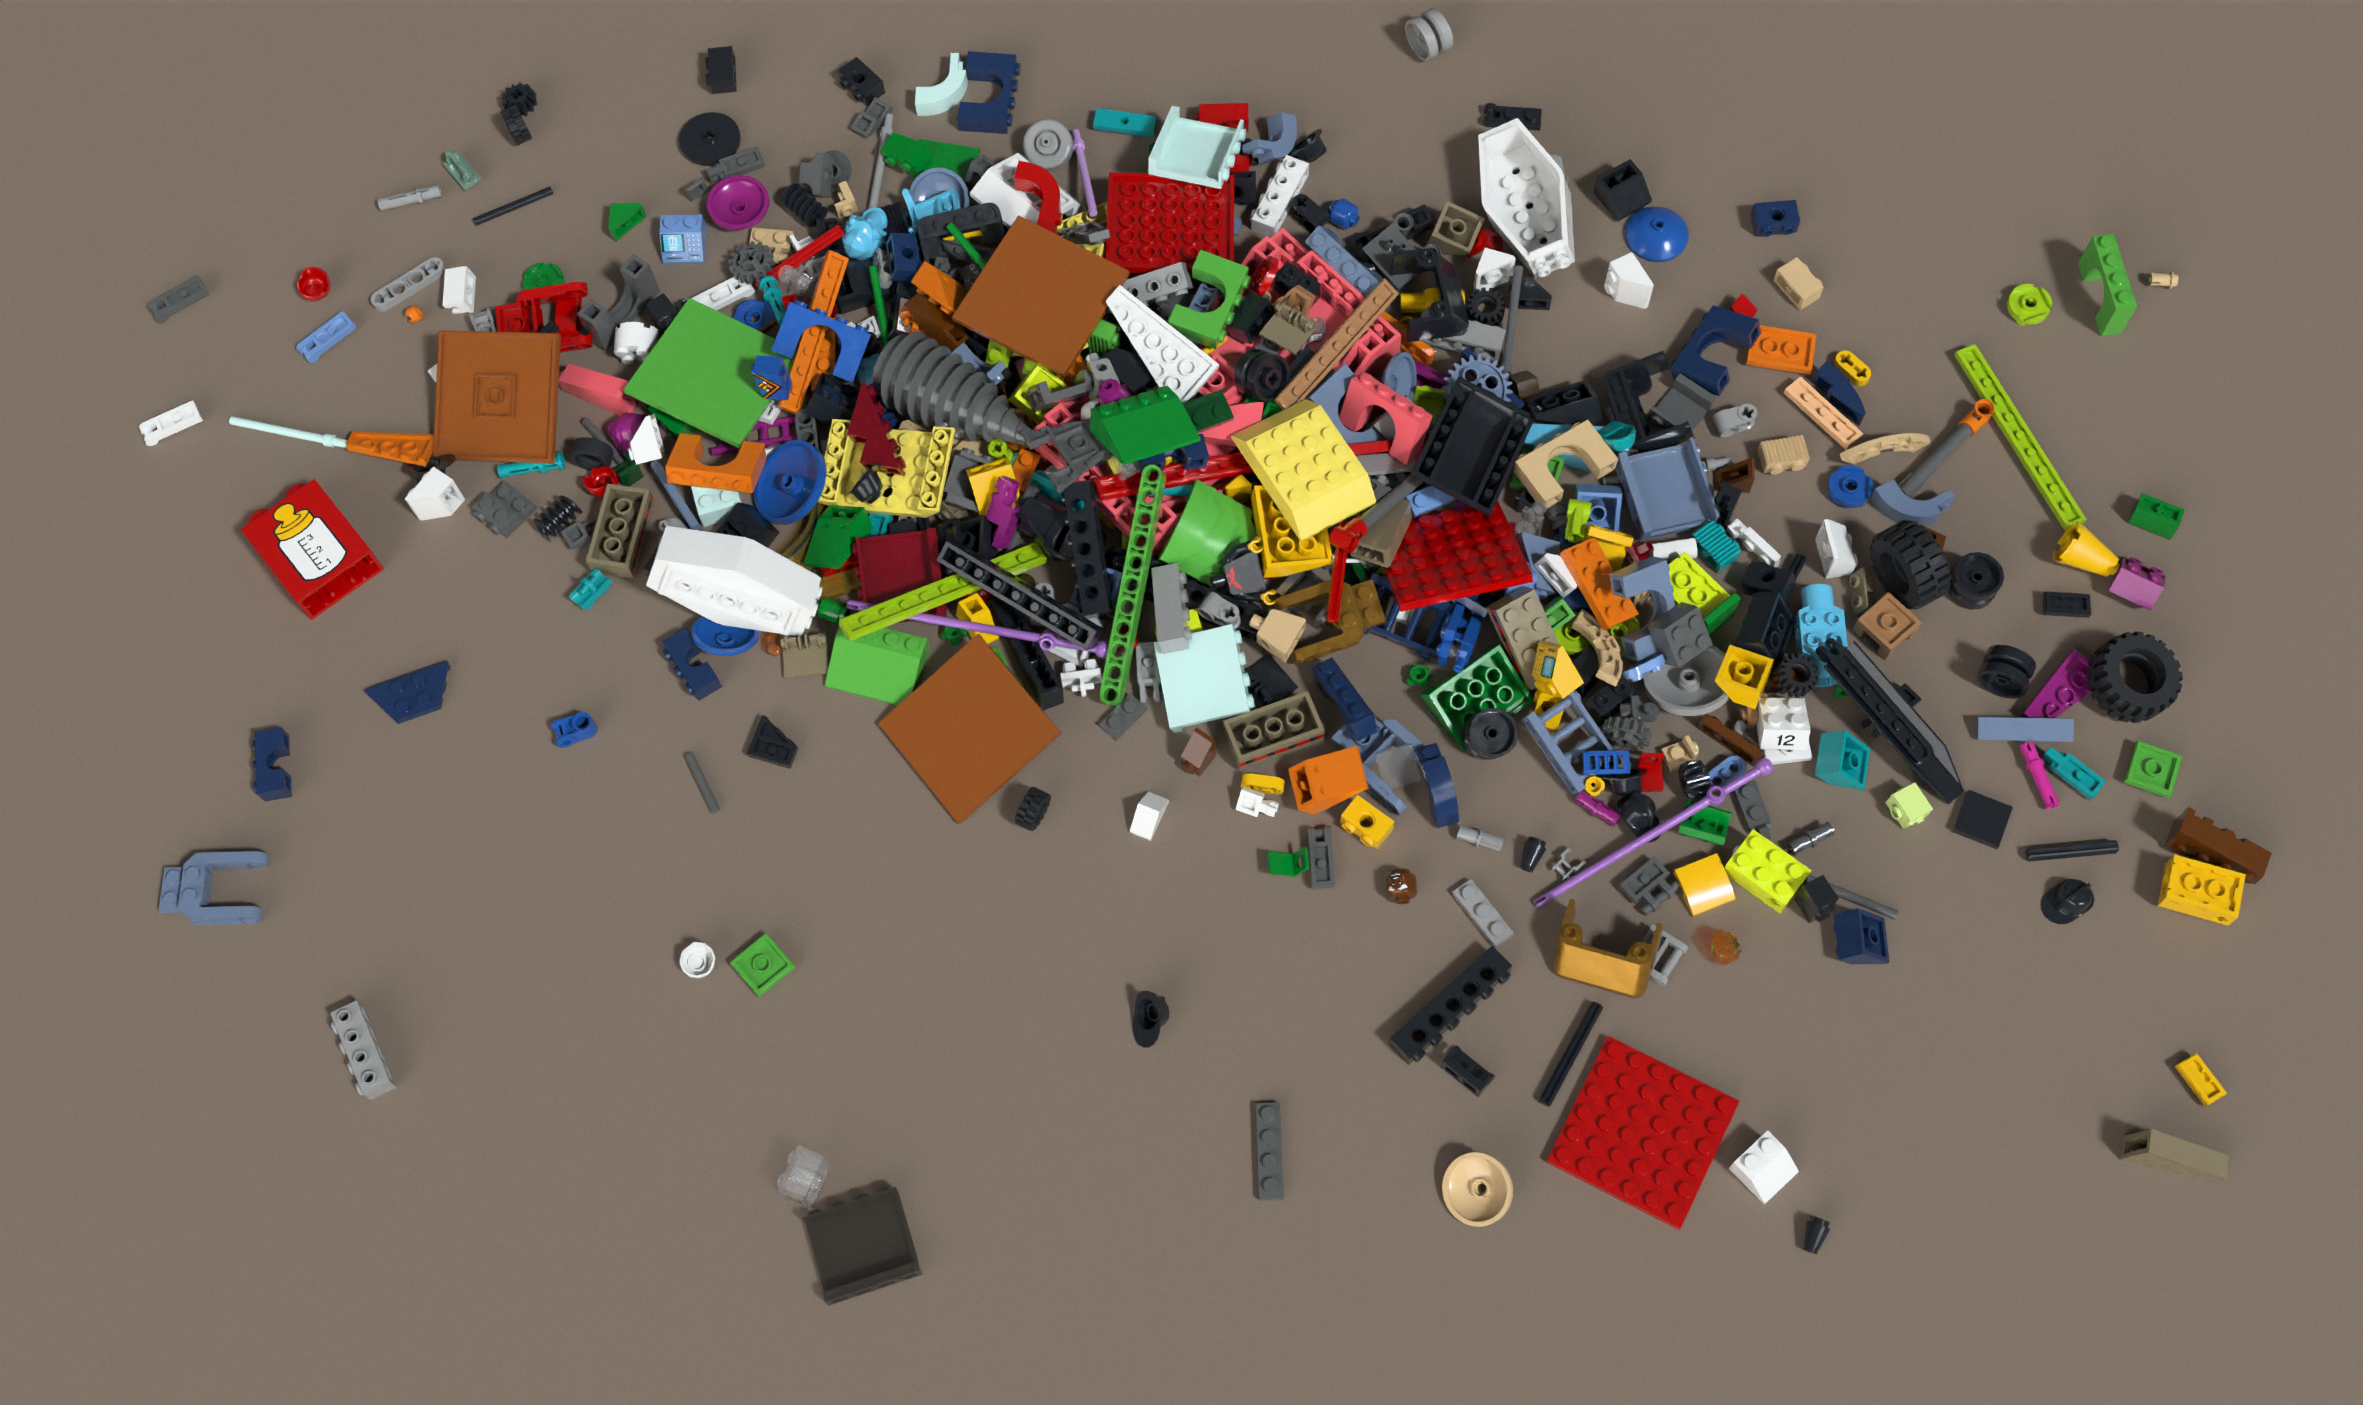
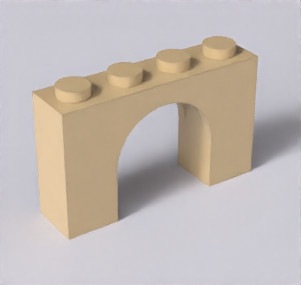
M1589 420L1574 424L1569 431L1558 433L1550 442L1546 444L1541 443L1531 453L1522 454L1516 459L1513 472L1543 511L1560 502L1564 492L1549 472L1547 464L1552 458L1562 454L1577 456L1587 465L1597 480L1616 469L1618 458Z

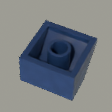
M1859 908L1834 914V931L1837 940L1836 953L1840 961L1849 964L1889 963L1885 919L1883 917Z

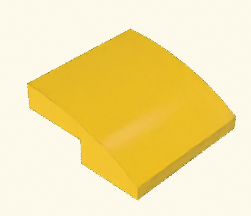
M1717 853L1674 871V875L1684 893V901L1692 917L1736 899L1729 878Z

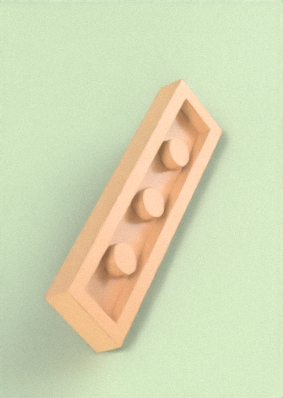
M1799 377L1785 389L1784 394L1845 450L1862 438L1863 433L1802 377Z

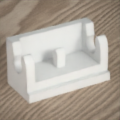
M467 266L445 269L442 306L444 308L457 307L452 309L454 314L474 312L476 276Z

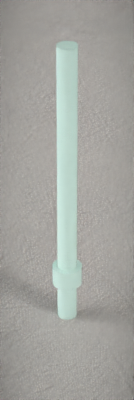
M231 416L229 419L231 425L323 443L324 446L331 448L335 446L347 448L346 443L348 440L336 438L332 434L326 433L321 435Z

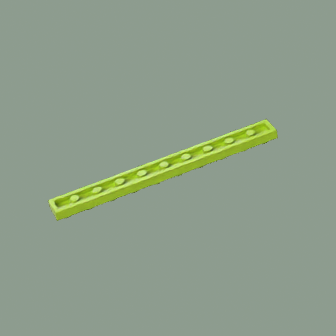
M1976 344L1956 351L1955 358L1980 398L1988 399L1994 404L1995 408L1992 417L2064 531L2072 524L2076 526L2077 521L2084 524L2087 519Z
M1035 542L990 561L1013 575H1018L1045 564L1047 558ZM956 573L839 620V626L850 642L983 588Z

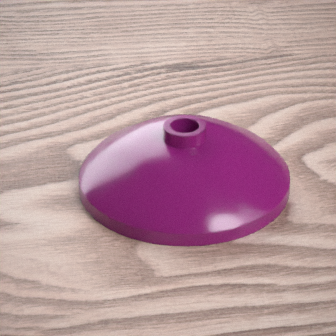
M744 175L723 179L712 188L707 199V209L711 219L720 227L728 230H744L756 225L764 218L769 208V195L764 185L757 179Z

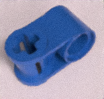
M579 712L551 723V729L555 731L557 738L555 743L559 748L569 747L574 743L592 738L598 730L596 722L586 712ZM589 722L585 728H581L584 723Z

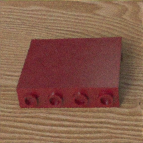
M936 528L874 537H856V543H853L854 556H858L859 565H855L856 576L861 578L862 587H858L859 599L865 603L878 605L943 579L941 563L936 561L940 554ZM946 603L923 612L948 617ZM905 619V620L900 621V622H898V623L911 622V621H915V620Z

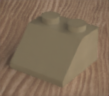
M1446 201L1437 217L1426 245H1437L1444 255H1469L1484 218Z

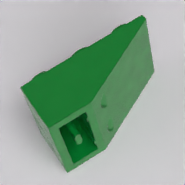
M829 505L818 518L804 560V566L840 569L852 553H854L853 543H856V537L865 538L873 530L865 507Z

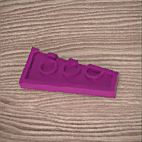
M2076 649L2070 651L2020 716L2023 718H2056L2092 691L2091 688H2087L2086 683L2089 680V677H2086L2089 660Z

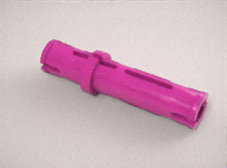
M2029 741L2028 745L2026 743L2021 744L2019 748L2026 760L2027 771H2030L2046 810L2052 809L2051 806L2053 808L2059 806L2060 802L2043 766L2045 763L2043 759H2040L2034 742Z

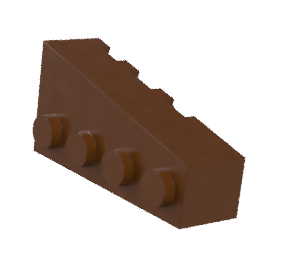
M2190 807L2173 822L2165 847L2170 848L2172 852L2189 856L2196 861L2246 874L2244 882L2248 884H2256L2263 878L2272 854L2271 852L2246 838L2240 840L2235 838L2234 832L2228 828L2219 829L2215 827L2213 820L2206 816L2203 819L2194 815L2196 811Z

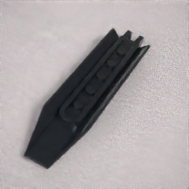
M1828 638L1825 641V645L1829 651L1823 646L1816 648V654L1823 662L1827 663L1824 668L1913 771L1947 804H1950L1964 789L1946 745L1855 641L1843 649L1835 639Z

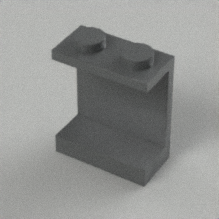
M1680 373L1674 381L1673 388L1658 406L1650 408L1647 420L1654 427L1664 430L1688 421L1693 431L1713 407L1716 396Z

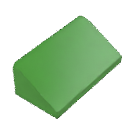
M1558 596L1543 608L1553 632L1576 616L1561 596Z

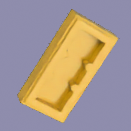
M2197 1053L2175 1066L2204 1107L2227 1094Z

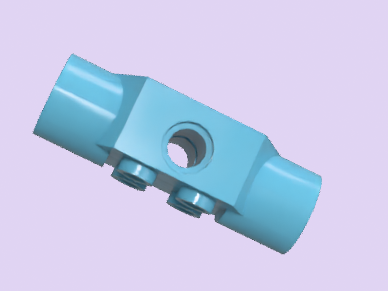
M1813 584L1801 590L1802 609L1798 611L1794 625L1796 654L1799 652L1802 657L1808 656L1807 661L1813 660L1812 666L1818 667L1815 673H1819V678H1817L1819 681L1815 686L1829 687L1838 683L1824 668L1827 663L1823 662L1816 654V648L1823 646L1829 651L1825 641L1830 637L1835 639L1843 649L1848 646L1843 609L1834 606L1833 588L1826 584Z

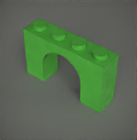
M2114 233L2092 236L2078 262V267L2083 282L2103 280V304L2095 317L2100 336L2122 334L2137 308L2135 297Z
M1200 250L1192 267V278L1217 287L1223 293L1225 300L1218 309L1205 313L1176 304L1168 324L1187 339L1216 349L1219 342L1223 343L1225 339L1227 324L1231 325L1233 321L1235 306L1239 307L1241 303L1243 288L1247 289L1251 279L1248 276L1249 267Z

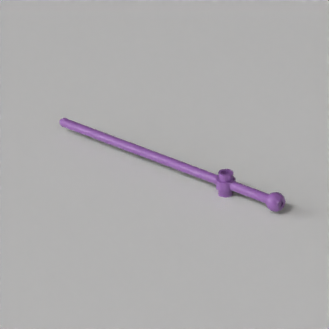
M854 600L847 601L849 609L859 611L876 605ZM920 613L908 618L909 620L1038 642L1045 651H1049L1055 646L1093 652L1103 659L1107 658L1109 642L1100 641L1094 649L1084 650L1068 639L1058 637L1056 632L1051 629L1038 634Z
M1761 758L1756 762L1753 769L1723 787H1710L1706 797L1537 897L1534 903L1543 898L1545 900L1538 903L1536 907L1544 905L1705 807L1721 805L1725 795L1759 775L1766 776L1771 774L1774 769L1773 764L1768 758Z

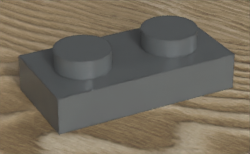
M1130 693L1099 724L1100 728L1117 741L1147 711V707Z

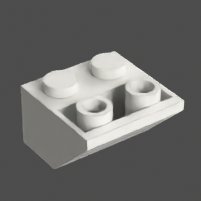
M433 467L424 474L417 486L408 492L405 500L416 517L422 521L451 516L465 501V498L453 479Z

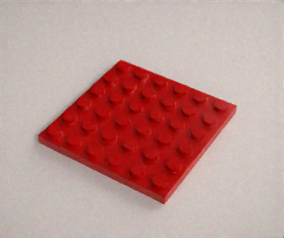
M1109 172L1107 229H1109L1110 238H1106L1105 259L1130 271V273H1149L1183 262L1186 263L1189 274H1192V267L1200 250L1234 262V175H1229L1228 181H1224L1222 188L1218 189L1149 175L1148 173Z
M1498 501L1490 516L1466 505L1457 509L1444 510L1439 513L1412 518L1389 568L1383 567L1401 612L1533 582L1531 570Z
M1607 1036L1546 1163L1680 1230L1740 1101Z

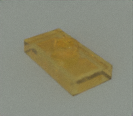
M856 568L821 578L819 586L823 587L820 600H823L824 597L834 599L857 592L858 587H862L860 578L856 576Z

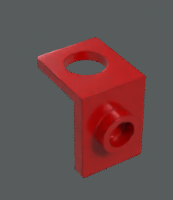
M1487 227L1480 230L1470 254L1466 255L1468 258L1484 251V248L1503 252L1501 236ZM1493 238L1496 240L1498 247L1494 244Z
M1642 753L1637 763L1638 768L1648 770L1646 774L1642 775V792H1661L1664 790L1661 768L1664 753Z

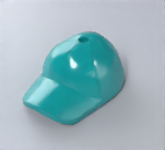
M1613 421L1603 429L1596 430L1610 449L1617 452L1630 450L1635 442L1636 428L1632 425Z

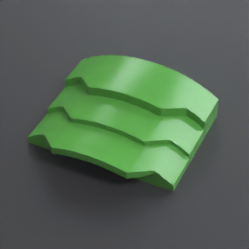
M1195 480L1185 500L1187 503L1170 539L1166 540L1157 560L1166 565L1178 563L1180 570L1185 571L1186 575L1212 587L1210 576L1221 573L1219 562L1223 560L1226 552L1235 544L1246 541L1252 542L1257 533L1251 522L1252 509L1216 491L1217 489L1199 480Z

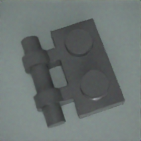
M1654 856L1623 881L1619 888L1634 904L1640 899L1645 902L1640 911L1646 916L1651 911L1655 912L1660 908V904L1664 900L1671 899L1675 895V891L1680 888V884L1676 880L1670 884L1665 881L1670 872ZM1657 886L1661 892L1653 897L1649 892Z

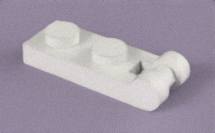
M732 277L692 297V299L717 311L743 297H750L754 294L755 290L751 284L747 283L748 280L741 283L740 279L736 280L735 277Z
M192 400L141 423L139 429L145 435L144 441L146 445L153 446L159 440L203 421L196 403Z

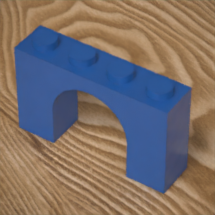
M795 300L794 303L790 302L772 351L792 358L799 338L806 329L815 325L827 326L836 332L841 342V352L832 375L853 383L871 334L867 333L868 329L857 324L855 328L847 325V320L837 316L835 320L826 317L828 313L818 308L815 311L806 309L807 304Z

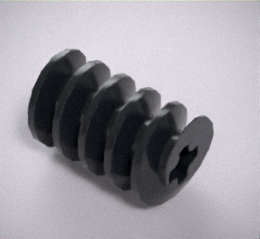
M798 183L790 185L782 196L783 205L809 227L817 226L816 219H825L828 209L822 207V204L817 202L816 198L811 197V194L806 192L803 187H800Z
M560 495V503L557 501L552 503L554 509L547 507V514L540 513L539 515L541 520L536 518L533 520L537 531L549 542H551L549 535L557 537L555 529L564 530L561 525L562 523L570 525L569 517L574 520L577 519L574 514L575 511L580 514L583 513L578 505L569 497Z

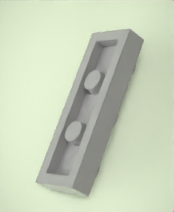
M1472 879L1452 892L1454 898L1494 948L1514 935V932Z

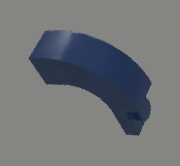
M1437 743L1416 748L1415 755L1427 785L1430 812L1436 827L1441 828L1458 823L1459 809L1457 797L1445 757L1441 755Z

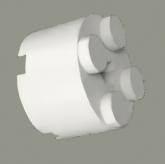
M640 322L621 323L620 328L616 326L614 354L621 358L622 363L627 365L634 364V361L644 362L658 342L657 328L651 325L650 329L646 328L644 323Z

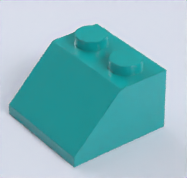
M1846 730L1821 733L1815 775L1830 785L1860 791L1865 790L1870 748Z

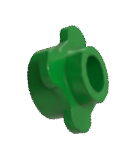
M946 626L945 630L941 632V637L950 641L952 646H958L960 640L966 637L968 632L965 629Z
M1411 665L1408 669L1410 674L1406 680L1407 684L1410 686L1420 685L1422 688L1427 687L1430 669L1422 665Z

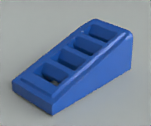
M1583 751L1582 753L1584 776L1630 774L1629 751ZM1613 756L1614 769H1609V757ZM1618 756H1623V769L1618 767ZM1590 757H1595V769H1591ZM1600 757H1604L1605 769H1600Z

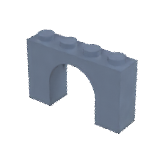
M1318 225L1306 239L1305 243L1364 297L1383 279L1377 272L1368 269L1344 248L1346 243L1332 230Z
M1346 363L1336 366L1305 398L1322 406L1348 445L1387 440L1373 425V422L1381 415H1377L1360 432L1350 431L1341 423L1338 415V404L1341 397L1347 392L1351 379L1355 377V374Z
M1652 556L1609 574L1613 595L1627 599L1648 590L1654 601L1653 615L1647 625L1621 637L1624 655L1627 659L1640 662L1659 654L1648 624L1675 607L1674 590L1669 575L1670 568L1666 559Z

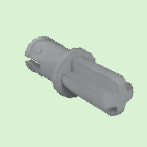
M1460 825L1456 838L1476 844V847L1480 845L1497 851L1501 850L1504 842L1503 838L1484 833L1482 829L1478 831Z

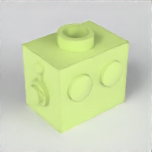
M1916 783L1897 789L1896 793L1891 794L1890 798L1885 802L1890 809L1892 817L1899 822L1903 829L1912 826L1914 823L1919 824L1923 822L1924 818L1933 810Z

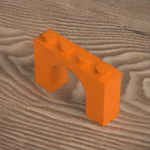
M680 433L665 468L668 483L753 493L766 462L765 443L743 441L739 453L733 461L721 466H708L699 462L703 454L701 435Z

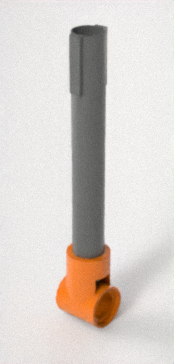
M1988 399L1978 400L1970 412L1958 423L1959 427L1914 472H1911L1898 485L1902 492L1911 498L1924 485V481L1968 436H1973L1982 426L1989 422L1994 412V404Z

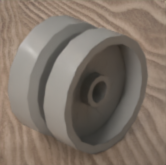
M1431 8L1423 12L1420 17L1416 16L1405 23V33L1414 53L1422 61L1427 62L1436 57L1438 53H1443L1453 47L1454 42L1450 26L1442 13L1437 9Z

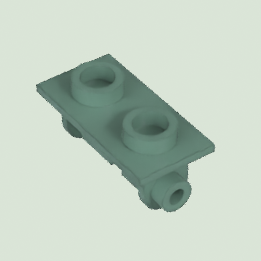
M448 150L445 153L446 162L443 165L465 191L482 180L460 152L457 154L455 151Z

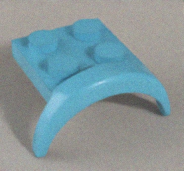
M904 188L902 190L913 227L908 229V232L916 234L917 240H919L917 223L922 217L961 209L958 193L955 188L918 204L915 203L908 189Z

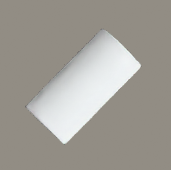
M1695 538L1652 544L1654 550L1648 553L1649 558L1654 556L1666 559L1667 562H1672L1677 557L1679 558L1683 552H1686L1691 558H1697V544Z

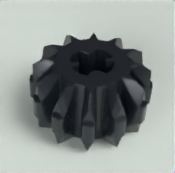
M521 82L516 86L512 84L511 88H505V93L501 94L504 109L516 105L521 115L527 116L528 112H534V106H537L536 93L528 84L523 85Z
M1690 760L1680 764L1678 779L1688 799H1699L1706 796L1708 789L1711 787V780L1701 760Z

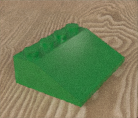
M1168 386L1142 392L1138 395L1122 398L1118 401L1102 404L1090 409V431L1122 465L1200 442V436L1180 398Z
M1500 644L1488 645L1469 659L1468 665L1464 666L1461 673L1453 670L1419 694L1430 713L1462 751L1466 749L1462 743L1461 732L1464 723L1471 715L1484 709L1498 708L1506 711L1513 717L1534 700Z

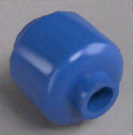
M1344 198L1335 200L1328 210L1330 222L1344 230L1351 226L1355 227L1360 219L1358 206Z

